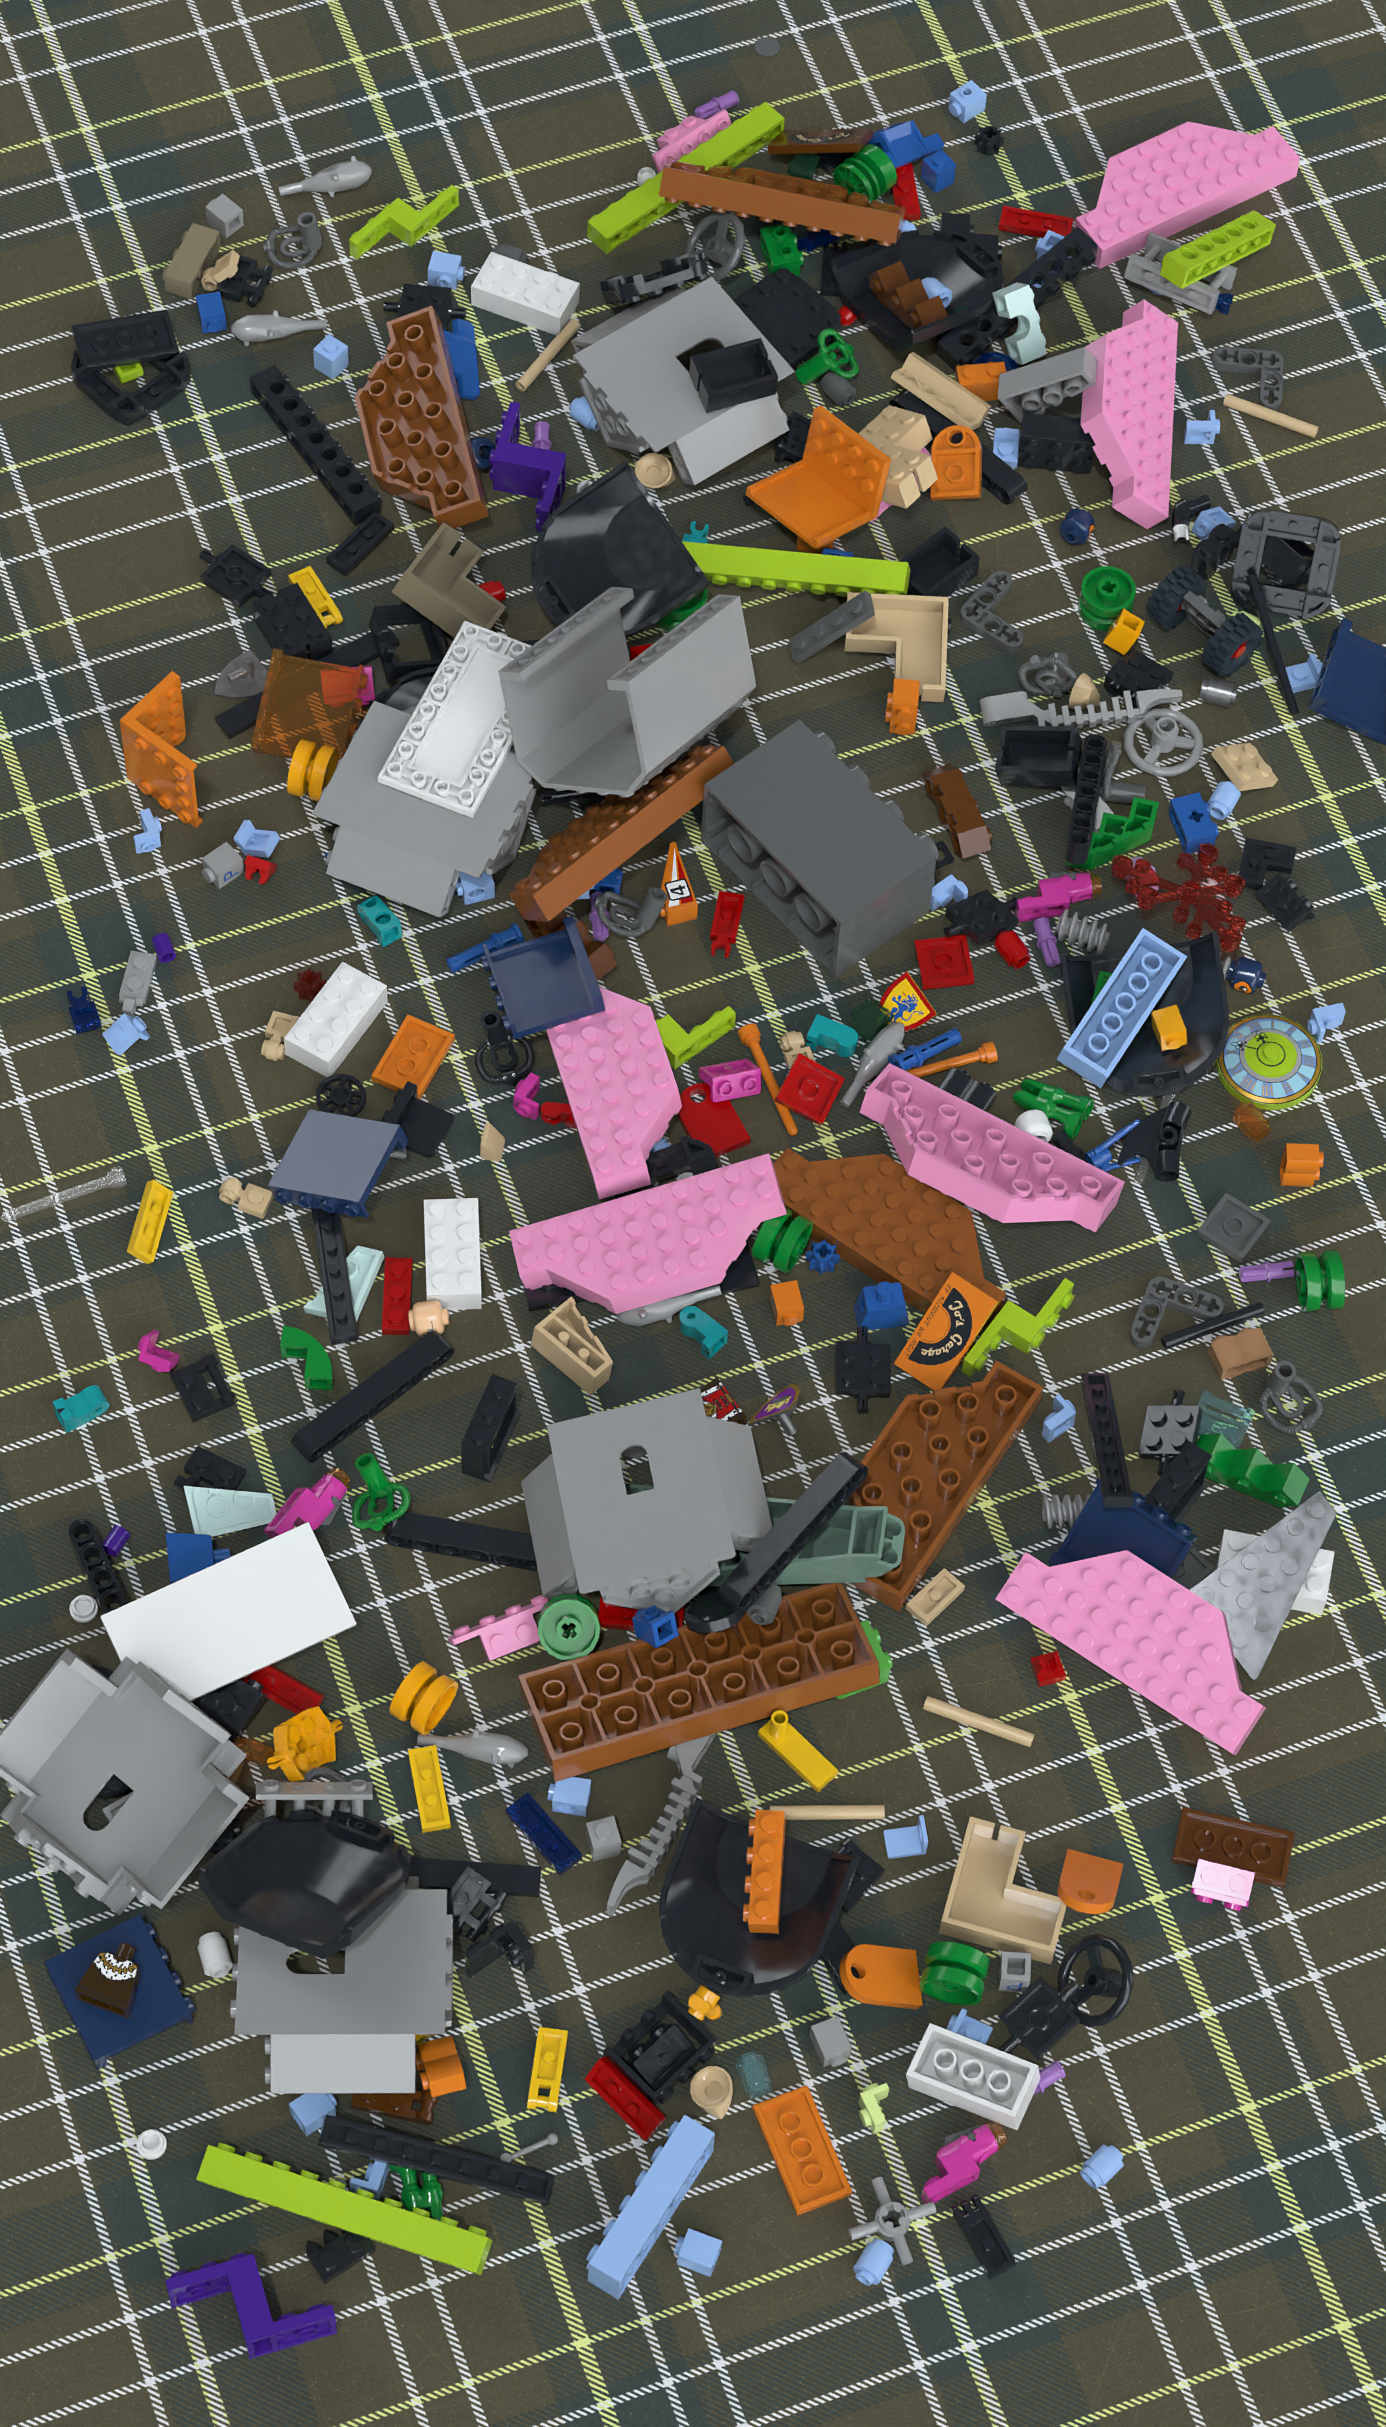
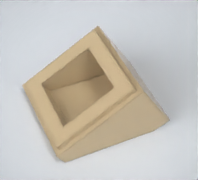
M486 1123L480 1143L481 1159L499 1162L502 1158L505 1138L490 1123Z

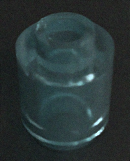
M748 2052L739 2057L740 2061L735 2066L744 2092L748 2093L751 2099L770 2093L772 2090L770 2087L772 2080L763 2055H756V2052Z

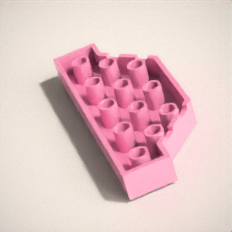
M1186 122L1110 157L1096 209L1077 217L1075 228L1078 226L1098 245L1097 258L1094 263L1101 269L1144 249L1150 232L1167 238L1295 178L1300 157L1274 126L1251 135Z
M1142 300L1123 312L1122 328L1107 333L1086 346L1088 351L1097 360L1096 384L1084 390L1082 394L1081 427L1085 434L1090 433L1095 443V446L1092 447L1101 465L1106 464L1112 475L1109 478L1113 486L1112 507L1145 529H1149L1167 519L1169 515L1178 322L1146 300Z
M601 987L599 989L602 994L605 1011L545 1030L599 1200L651 1184L646 1160L650 1156L649 1151L655 1142L658 1143L669 1127V1121L674 1114L677 1115L682 1107L678 1087L651 1007Z
M890 1063L867 1088L859 1112L871 1120L883 1124L908 1175L1002 1223L1072 1220L1082 1227L1096 1232L1115 1208L1125 1183L1109 1173Z
M768 1153L509 1231L519 1276L526 1289L530 1288L531 1291L541 1288L543 1285L554 1284L573 1291L575 1295L592 1303L596 1302L606 1307L612 1313L619 1314L721 1283L726 1276V1270L731 1262L736 1261L747 1244L746 1240L751 1232L756 1230L762 1221L786 1215L787 1212L776 1171Z
M1128 1550L1048 1567L1025 1552L996 1597L997 1601L1235 1756L1266 1709V1707L1242 1692L1225 1613Z

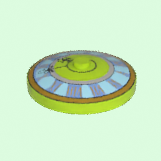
M1259 1014L1246 1017L1229 1028L1224 1049L1216 1061V1069L1223 1086L1237 1100L1258 1109L1281 1110L1301 1103L1314 1091L1322 1070V1056L1316 1040L1303 1026L1279 1015Z

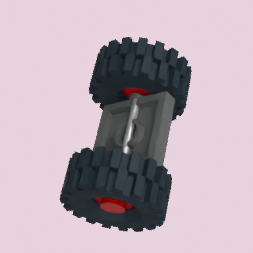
M1181 565L1179 569L1175 568L1172 574H1167L1165 576L1166 579L1160 581L1159 587L1153 590V596L1147 601L1149 604L1145 608L1146 614L1165 630L1176 628L1177 624L1183 623L1185 618L1209 637V643L1205 645L1204 652L1201 655L1202 662L1221 678L1231 676L1234 671L1237 672L1240 669L1241 665L1244 666L1247 663L1246 660L1253 656V651L1258 649V643L1263 638V629L1242 612L1241 614L1236 613L1235 617L1232 615L1227 621L1224 614L1219 610L1214 611L1210 608L1207 600L1202 596L1207 591L1205 589L1207 587L1206 581L1188 565Z

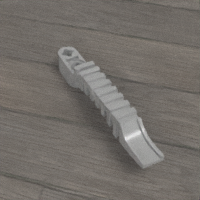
M1175 689L1137 691V708L1133 709L1130 690L1123 691L1125 710H1120L1118 697H1112V711H1107L1106 701L1099 702L1100 713H1095L1094 705L1090 704L1087 705V714L1082 715L1080 705L1074 706V716H1069L1068 705L1061 706V715L1057 716L1054 703L1048 704V710H1042L1028 701L1027 692L1024 691L983 698L980 700L983 724L986 727L1034 720L1037 722V726H1077L1078 729H1082L1083 725H1089V728H1092L1102 723V726H1108L1109 722H1114L1115 725L1121 724V721L1126 720L1127 724L1134 723L1135 719H1142L1145 713L1155 705L1182 702L1181 698L1183 695L1182 690Z
M716 1733L670 1747L667 1758L676 1762L681 1779L679 1780L674 1777L671 1782L673 1789L668 1796L670 1803L666 1804L663 1809L665 1812L664 1818L660 1816L657 1821L658 1829L651 1828L649 1832L651 1839H641L639 1842L641 1846L640 1851L633 1847L629 1849L628 1854L630 1858L625 1861L615 1880L608 1899L606 1914L613 1917L623 1896L630 1889L648 1884L651 1876L655 1877L657 1874L658 1864L661 1865L664 1861L665 1852L668 1853L670 1850L671 1841H674L677 1837L678 1828L681 1829L684 1824V1816L687 1817L690 1813L691 1805H694L697 1793L702 1788L703 1777L693 1771L713 1741Z

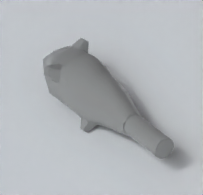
M351 156V161L329 166L315 175L302 180V182L279 186L280 196L304 191L328 192L331 197H334L335 192L358 188L369 179L372 170L364 161H357L355 156Z
M274 310L272 314L246 315L231 325V333L237 339L242 340L245 346H248L249 342H263L270 339L283 338L304 330L327 329L326 320L302 321L279 316L277 310Z
M893 1022L877 1033L867 1048L864 1049L858 1071L853 1080L854 1082L840 1101L843 1106L849 1107L862 1087L873 1077L881 1073L888 1064V1056L897 1054L898 1051L903 1049L902 1041L905 1035L903 1023Z
M719 1284L625 1311L616 1314L618 1321L625 1325L638 1327L664 1319L671 1323L672 1315L697 1301L722 1295Z
M478 1729L465 1735L444 1737L419 1734L417 1738V1745L420 1746L436 1745V1747L452 1750L467 1758L481 1760L492 1765L508 1764L509 1768H513L515 1763L522 1761L529 1754V1748L518 1739L503 1734L480 1732Z

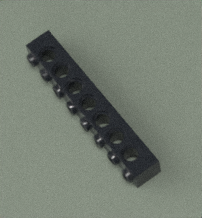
M1077 226L1005 287L1014 283L1029 285L1034 294L1033 302L1035 310L1043 305L1046 298L1050 295H1056L1064 283L1073 281L1081 269L1085 266L1089 267L1095 262L1098 245ZM1039 284L1042 287L1034 288L1033 285ZM994 303L991 308L980 316L955 327L937 342L936 354L954 371H956V366L971 365L977 355L986 353L995 340L1004 338L1012 326L1018 325L1017 317L1015 316L1010 319L998 316ZM985 328L988 331H981L979 329ZM962 343H969V344H971V345H970V346H964V345H962Z
M273 365L251 376V394L353 525L357 526L363 523L374 511L380 514V502L382 500L379 492L376 489H372L368 484L365 474L355 468L353 459L349 455L346 456L339 441L330 436L325 423L319 422L313 408L310 405H306L299 390L297 388L294 389L290 385L287 375L284 372L281 373L276 365Z

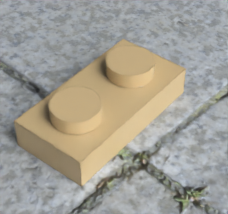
M944 1568L906 1604V1610L927 1627L964 1591L965 1585Z

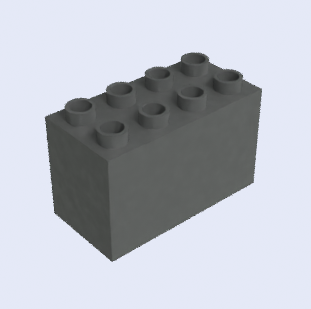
M799 719L704 784L701 842L834 979L929 913L932 887L935 885L936 859L939 857L935 843L923 832L915 835L904 824L903 813L892 799L885 798L881 801L870 790L868 777L859 766L851 764L847 767L836 756L835 745L825 732L817 730L813 733Z

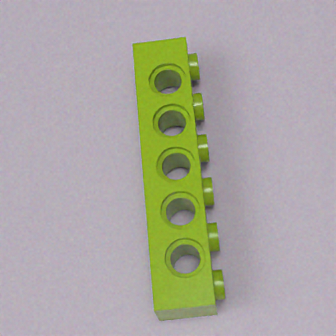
M1253 210L1166 253L1162 259L1160 275L1180 289H1183L1269 245L1276 224Z

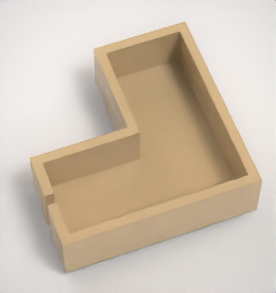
M889 405L859 433V435L891 458L881 501L907 509L921 495L919 489L921 492H925L938 479L930 455L919 452L933 439L925 415Z
M848 592L847 602L860 593ZM870 593L875 615L845 634V651L895 654V679L920 680L919 697H921V701L944 702L949 597Z
M970 1816L941 1920L939 1934L1000 1951L1031 1953L1032 1960L1051 1965L1067 1905L1057 1896L1013 1884L1024 1843L1025 1831L1001 1825L996 1841L992 1839L995 1823Z

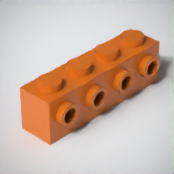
M755 1810V1819L749 1820V1836H754L753 1847H748L747 1865H752L751 1876L746 1875L745 1893H750L749 1904H744L743 1922H748L749 1931L752 1933L779 1934L786 1829L785 1811Z

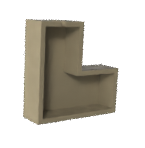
M443 522L392 590V593L454 638L464 621L490 630L506 606L466 578L484 551L468 539H465L452 557L449 553L462 535Z

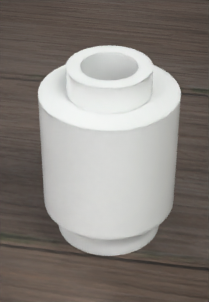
M219 1932L207 1933L199 1938L198 1952L204 1973L213 1978L226 1976L233 1967L226 1939Z

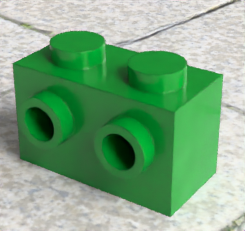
M786 225L760 229L759 245L769 274L785 268L796 276H800V266L804 265L802 252L796 248V234L794 232L791 233L789 226Z

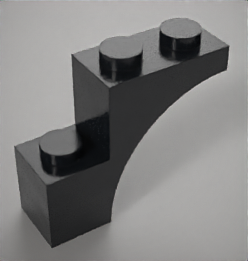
M941 214L940 231L952 232L953 238L965 241L966 237L971 238L988 248L998 260H1002L1003 245H998L999 235L975 234L974 225L970 224V214Z

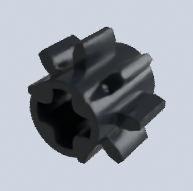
M986 126L979 129V134L975 135L974 144L978 145V152L990 156L999 153V148L1004 145V138L1001 137V130L993 126Z

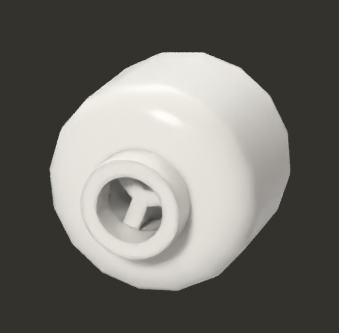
M1028 1110L1016 1119L1015 1127L1047 1143L1051 1140L1053 1135L1052 1127L1047 1115L1043 1111Z

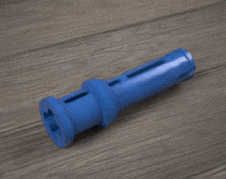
M513 923L510 925V928L500 933H491L489 939L446 958L447 966L451 973L454 974L481 960V956L485 955L483 944H486L489 953L523 943V935L517 924Z
M952 1028L919 1046L910 1045L906 1047L904 1052L888 1056L887 1063L896 1067L899 1065L898 1068L904 1071L922 1066L924 1060L956 1044H960L962 1041L961 1034L956 1028Z

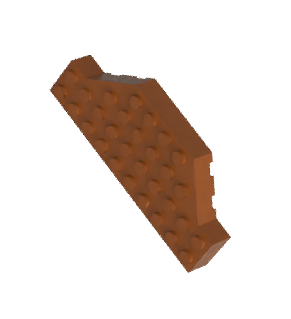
M673 160L663 167L659 196L665 197L664 200L671 203H679V200L688 202V205L691 207L702 208V205L711 206V210L716 212L735 211V215L740 217H749L751 214L759 216V220L765 222H773V219L783 221L782 224L786 226L796 227L797 224L805 225L806 229L810 231L830 230V234L835 236H844V233L854 235L853 239L867 241L868 238L875 239L878 244L891 246V243H896L900 238L906 207L882 203L877 200H873L870 203L867 199L868 196L858 192H852L850 195L847 188L839 185L750 167H740L732 171V167L714 166L705 170L703 165H693Z
M429 306L386 322L391 339L386 348L387 353L381 362L377 361L367 376L369 380L363 389L359 388L354 396L375 479L383 491L432 510L433 517L439 527L445 522L455 529L488 517L489 512L442 323L433 306Z
M696 744L686 751L687 755L670 763L661 773L656 774L647 784L636 790L632 796L620 797L616 794H607L603 801L589 806L586 809L587 813L581 818L578 817L567 824L568 828L562 833L558 832L548 839L549 843L542 847L529 877L516 883L515 889L509 893L523 919L550 921L701 802L704 795V784L734 764L725 747L712 746V744L706 746Z
M787 1147L773 1164L785 1208L793 1212V1219L801 1215L814 1222L810 1238L818 1243L826 1240L831 1246L836 1245L835 1254L840 1255L841 1259L877 1283H901L905 1302L923 1314H926L952 1272H955L999 1301L971 1346L976 1343L1003 1308L1006 1293L984 1279L972 1212L941 1191L908 1175L904 1166L885 1154L809 1162Z
M996 1361L983 1381L971 1383V1386L961 1388L954 1386L934 1390L930 1394L918 1396L917 1393L905 1397L861 1461L868 1468V1475L858 1489L849 1497L851 1506L888 1507V1514L901 1519L905 1526L902 1559L900 1564L888 1573L879 1577H866V1582H857L851 1585L894 1610L901 1611L1040 1404L1044 1387Z

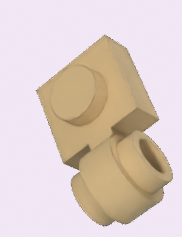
M232 250L217 260L215 267L206 269L201 279L204 289L214 291L218 288L221 281L227 277H233L238 270L237 264L240 255Z
M273 1011L265 1030V1038L270 1040H264L261 1055L272 1061L283 1060L285 1044H282V1042H284L285 1036L299 1018Z
M790 1031L784 1033L779 1038L781 1049L785 1052L784 1060L788 1070L798 1053L815 1061L810 1046L804 1047L805 1044L801 1032Z
M232 1177L223 1181L219 1189L221 1201L227 1204L239 1201V1211L262 1219L273 1199V1193L270 1190L248 1183L244 1191L242 1183Z

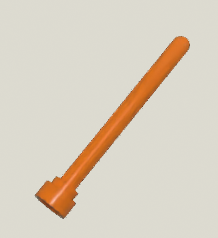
M755 1023L747 1024L738 1030V1036L743 1044L750 1047L774 1101L779 1091V1086L759 1044L761 1033ZM774 1101L787 1133L790 1136H795L798 1129L789 1109Z
M990 1041L981 1044L977 1051L909 1069L906 1072L920 1078L949 1070L951 1067L956 1068L977 1061L990 1064L998 1061L997 1051L994 1043Z

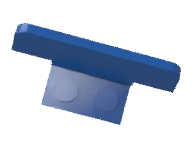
M913 120L893 124L873 132V137L865 144H874V146L882 147V150L890 158L895 169L930 156L944 147V143L938 133L923 138Z
M456 319L452 321L453 333L443 331L454 376L457 379L459 396L463 399L475 400L480 394L474 327L470 322Z

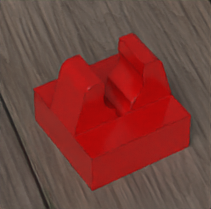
M247 855L244 863L246 865L245 878L252 880L254 873L259 870L261 876L259 883L266 884L271 875L275 873L277 864Z
M1058 1651L1031 1657L1030 1664L1038 1687L1066 1679V1673Z

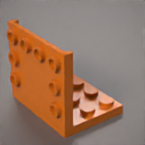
M820 405L814 408L803 459L748 486L745 495L806 543L817 549L877 518L891 458Z
M171 671L120 719L127 779L137 785L143 794L151 795L164 809H170L177 814V817L183 823H189L197 828L203 822V819L198 816L194 770L197 768V764L174 748L175 745L181 744L185 739L186 728L180 676Z

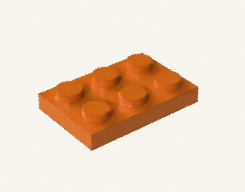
M407 1015L371 1075L372 1081L396 1092L399 1089H403L407 1081L417 1085V1098L421 1099L455 1041V1034Z

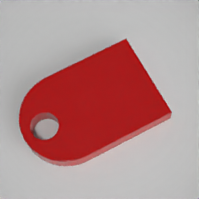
M707 1083L689 1086L680 1094L682 1107L677 1113L679 1122L687 1136H690V1139L700 1140L709 1144L713 1149L715 1158L750 1144L751 1138L730 1100L713 1102L711 1100V1087ZM695 1094H700L705 1099L700 1103H696L690 1098Z

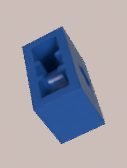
M1199 792L1170 799L1168 816L1185 855L1214 848L1216 837L1219 835L1217 824L1210 819L1208 803L1202 800Z

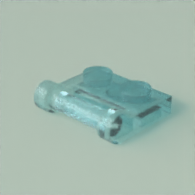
M1204 1389L1197 1405L1203 1411L1198 1436L1221 1433L1236 1449H1239L1256 1410L1250 1407L1245 1409L1213 1396L1212 1392ZM1209 1405L1242 1419V1421L1240 1422L1206 1407Z

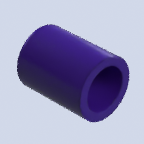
M160 933L152 938V944L159 962L167 963L176 958V952L167 933Z
M114 1525L101 1545L105 1553L117 1557L131 1535L123 1527Z

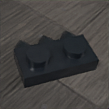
M325 2229L323 2235L325 2246L322 2247L316 2242L307 2241L306 2254L310 2263L324 2284H326L376 2251L370 2239L342 2229L341 2236L334 2231Z

